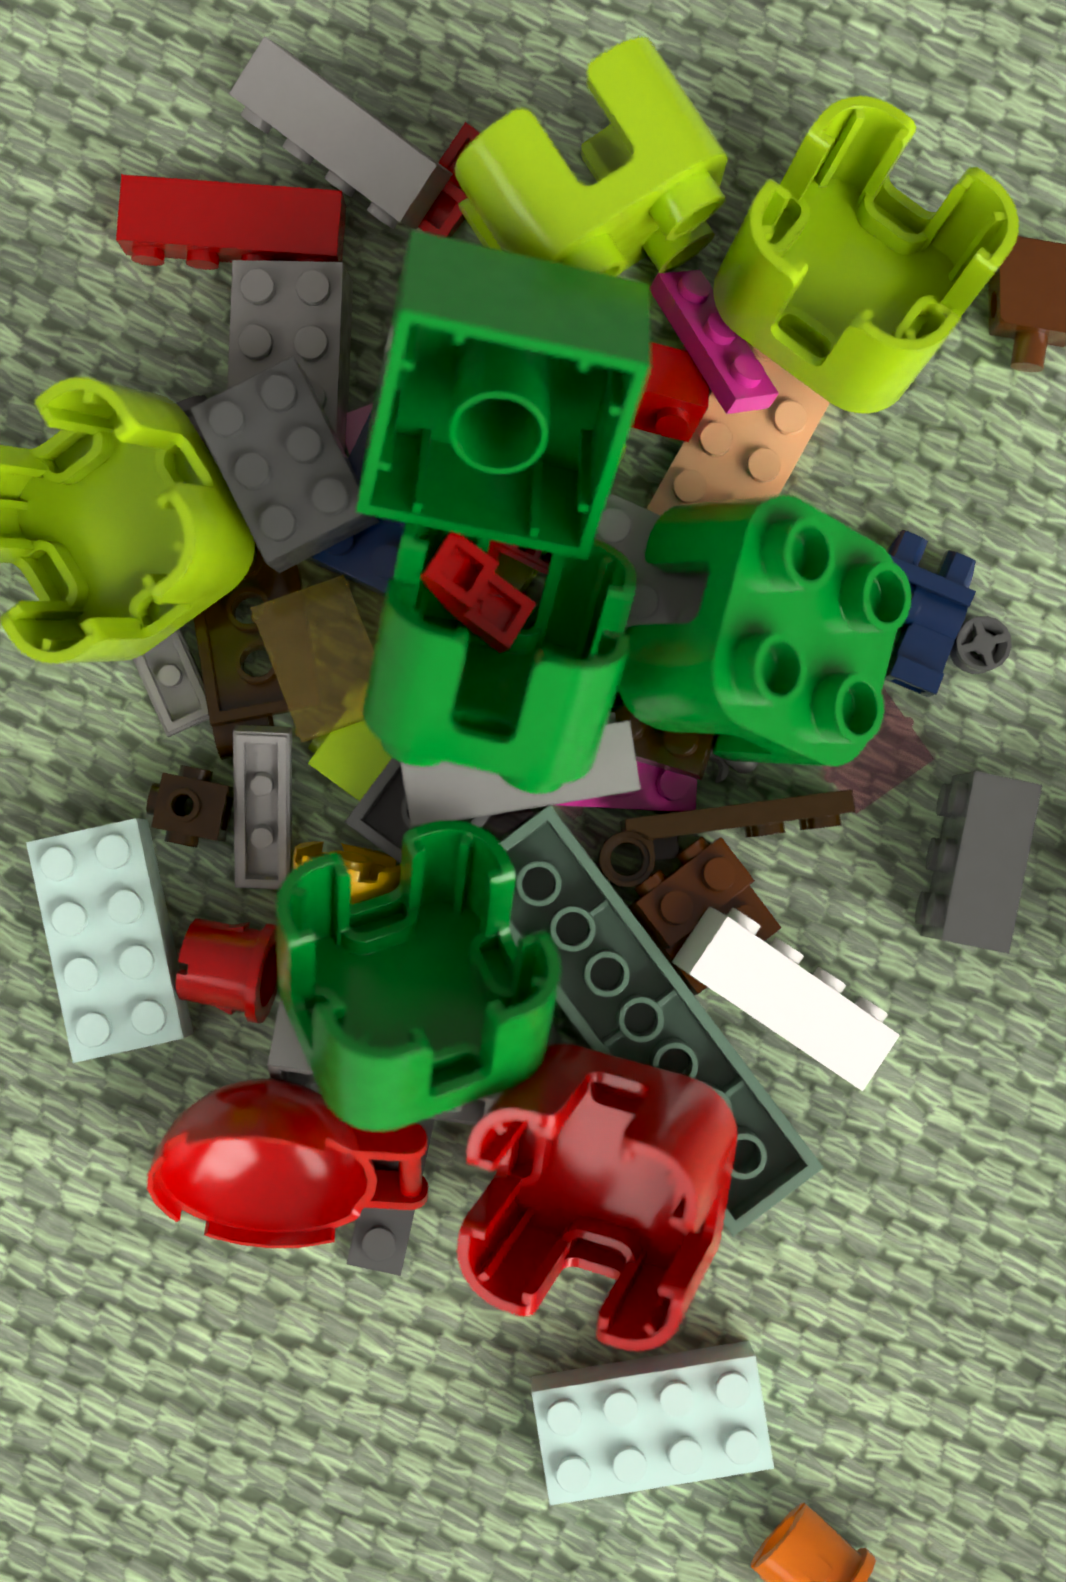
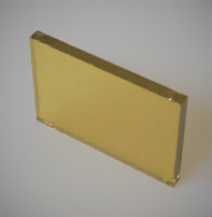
M344 575L250 608L252 613L251 620L256 623L296 727L295 734L300 738L301 743L364 720L362 709L374 651L351 595L350 584L346 581Z

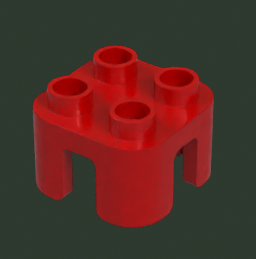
M555 1044L547 1046L545 1056L537 1071L520 1084L502 1091L476 1124L469 1137L466 1156L467 1164L494 1171L497 1168L490 1184L464 1217L458 1234V1263L469 1286L490 1305L502 1311L525 1317L533 1315L537 1311L563 1269L578 1267L616 1280L599 1309L596 1327V1337L599 1341L632 1351L653 1349L664 1344L674 1335L720 1245L737 1144L736 1122L729 1106L710 1086L685 1075L576 1045Z

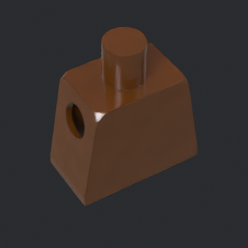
M1017 236L1014 247L988 281L989 335L1014 339L1010 367L1023 372L1043 371L1047 345L1066 346V244Z

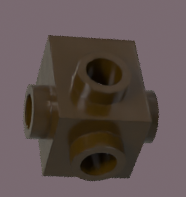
M180 765L178 775L163 772L161 782H153L148 795L146 813L153 816L151 827L166 830L164 841L197 848L199 838L226 841L234 803V787L212 783L213 771ZM191 797L194 807L192 812L186 815L184 803Z

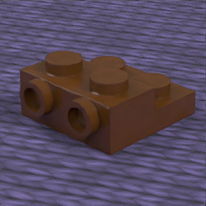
M702 836L676 856L682 865L667 876H665L661 869L650 875L646 881L634 888L639 898L627 906L693 995L701 993L708 986L682 970L672 961L709 906L726 916L732 907L761 926L755 936L764 942L782 928L751 888L750 884L755 880L722 837L708 844Z

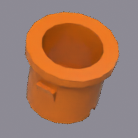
M801 1503L788 1513L761 1544L753 1557L751 1568L765 1582H867L875 1566L876 1559L875 1555L867 1548L856 1550L807 1504Z

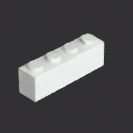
M709 906L672 963L863 1091L900 1036L883 1024L888 1014L862 996H859L855 1004L842 996L841 993L846 985L822 968L817 967L813 975L798 965L804 956L780 939L775 937L771 945H768L755 936L761 926L732 907L726 916Z

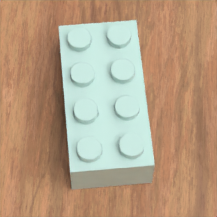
M135 818L26 842L72 1062L76 1063L180 1040L194 1034L187 1001L180 1000L176 992V973L180 971L148 819Z
M749 1341L531 1376L532 1398L550 1506L774 1469L756 1355Z

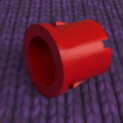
M195 918L184 936L178 962L189 964L188 970L181 969L176 973V992L179 999L215 1006L229 1015L236 1011L244 1012L248 1022L263 1023L270 1013L278 989L277 925L266 924L262 930L249 928L250 922L227 924Z

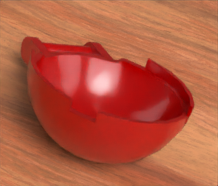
M272 1078L240 1081L210 1091L179 1114L155 1150L147 1174V1190L154 1204L175 1222L180 1221L182 1210L206 1221L204 1235L214 1239L262 1248H303L335 1242V1228L357 1220L363 1208L416 1210L427 1202L429 1186L425 1177L422 1176L421 1157L427 1150V1133L417 1123L387 1131L361 1129L341 1120L331 1111L321 1094L301 1084ZM372 1159L398 1161L399 1171L375 1170Z

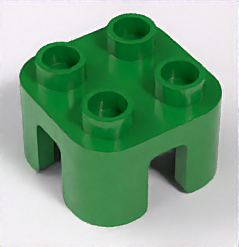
M792 495L680 504L665 511L658 518L650 532L644 553L645 561L666 573L709 571V576L700 610L691 622L634 624L629 626L623 633L630 635V645L618 688L628 710L641 722L663 731L717 733L712 753L728 761L840 766L852 761L863 750L866 743L876 735L882 723L884 714L882 688L897 629L906 620L911 605L910 585L904 571L893 562L890 555L880 545Z
M406 523L393 579L390 578L386 591L362 709L363 718L368 728L381 740L384 750L399 762L417 767H429L442 762H448L499 774L507 784L527 793H551L565 783H570L584 777L590 772L595 763L629 650L630 635L623 633L633 603L637 582L636 570L630 560L611 545L595 538L587 560L552 553L538 606L531 611L511 647L499 654L461 623L437 599L420 578L448 531ZM461 534L485 553H488L490 540Z
M441 820L410 829L403 836L400 883L397 888L387 894L350 905L351 876L341 855L338 853L325 854L300 864L289 873L279 888L276 900L279 995L324 1101L336 1116L354 1127L371 1131H387L412 1124L513 1088L531 1077L543 1061L561 973L559 954L546 930L519 938L516 946L509 927L516 881L514 867L501 843L481 827L463 821Z

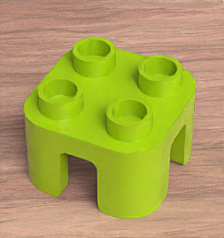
M644 36L626 40L594 58L587 68V87L611 123L581 145V157L598 183L584 185L577 181L534 114L524 108L515 109L492 124L472 141L457 160L455 175L467 195L466 199L458 203L459 210L483 246L616 277L647 256H649L659 273L670 272L689 261L713 240L715 233L706 220L723 205L726 199L720 190V185L728 159L727 155L651 40Z
M853 96L836 101L818 117L804 137L781 183L778 184L770 178L756 195L717 271L713 286L716 308L723 321L733 332L834 406L861 414L882 411L892 406L901 398L955 328L969 305L1010 253L1019 232L1018 213L1009 193L997 180L980 168L970 167L964 172L937 212L925 210L896 189L891 183L889 176L914 136L916 125L911 117L894 105L881 99L867 96Z
M90 378L66 379L48 388L34 402L47 426L61 430L42 445L32 449L0 445V563H11L18 567L39 601H19L0 616V623L17 649L29 658L39 662L59 664L131 660L147 653L238 586L251 566L255 540L218 465L185 412L175 402L159 394Z

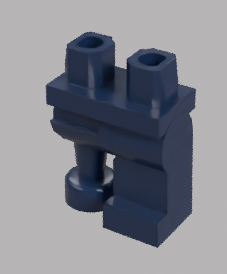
M901 530L891 542L886 552L908 578L911 590V605L908 616L901 625L903 630L890 658L885 680L925 697L937 695L944 677V667L964 622L967 609L970 607L976 593L975 590L969 588L976 560L948 550L942 558L937 573H932L918 567L928 541L909 531Z

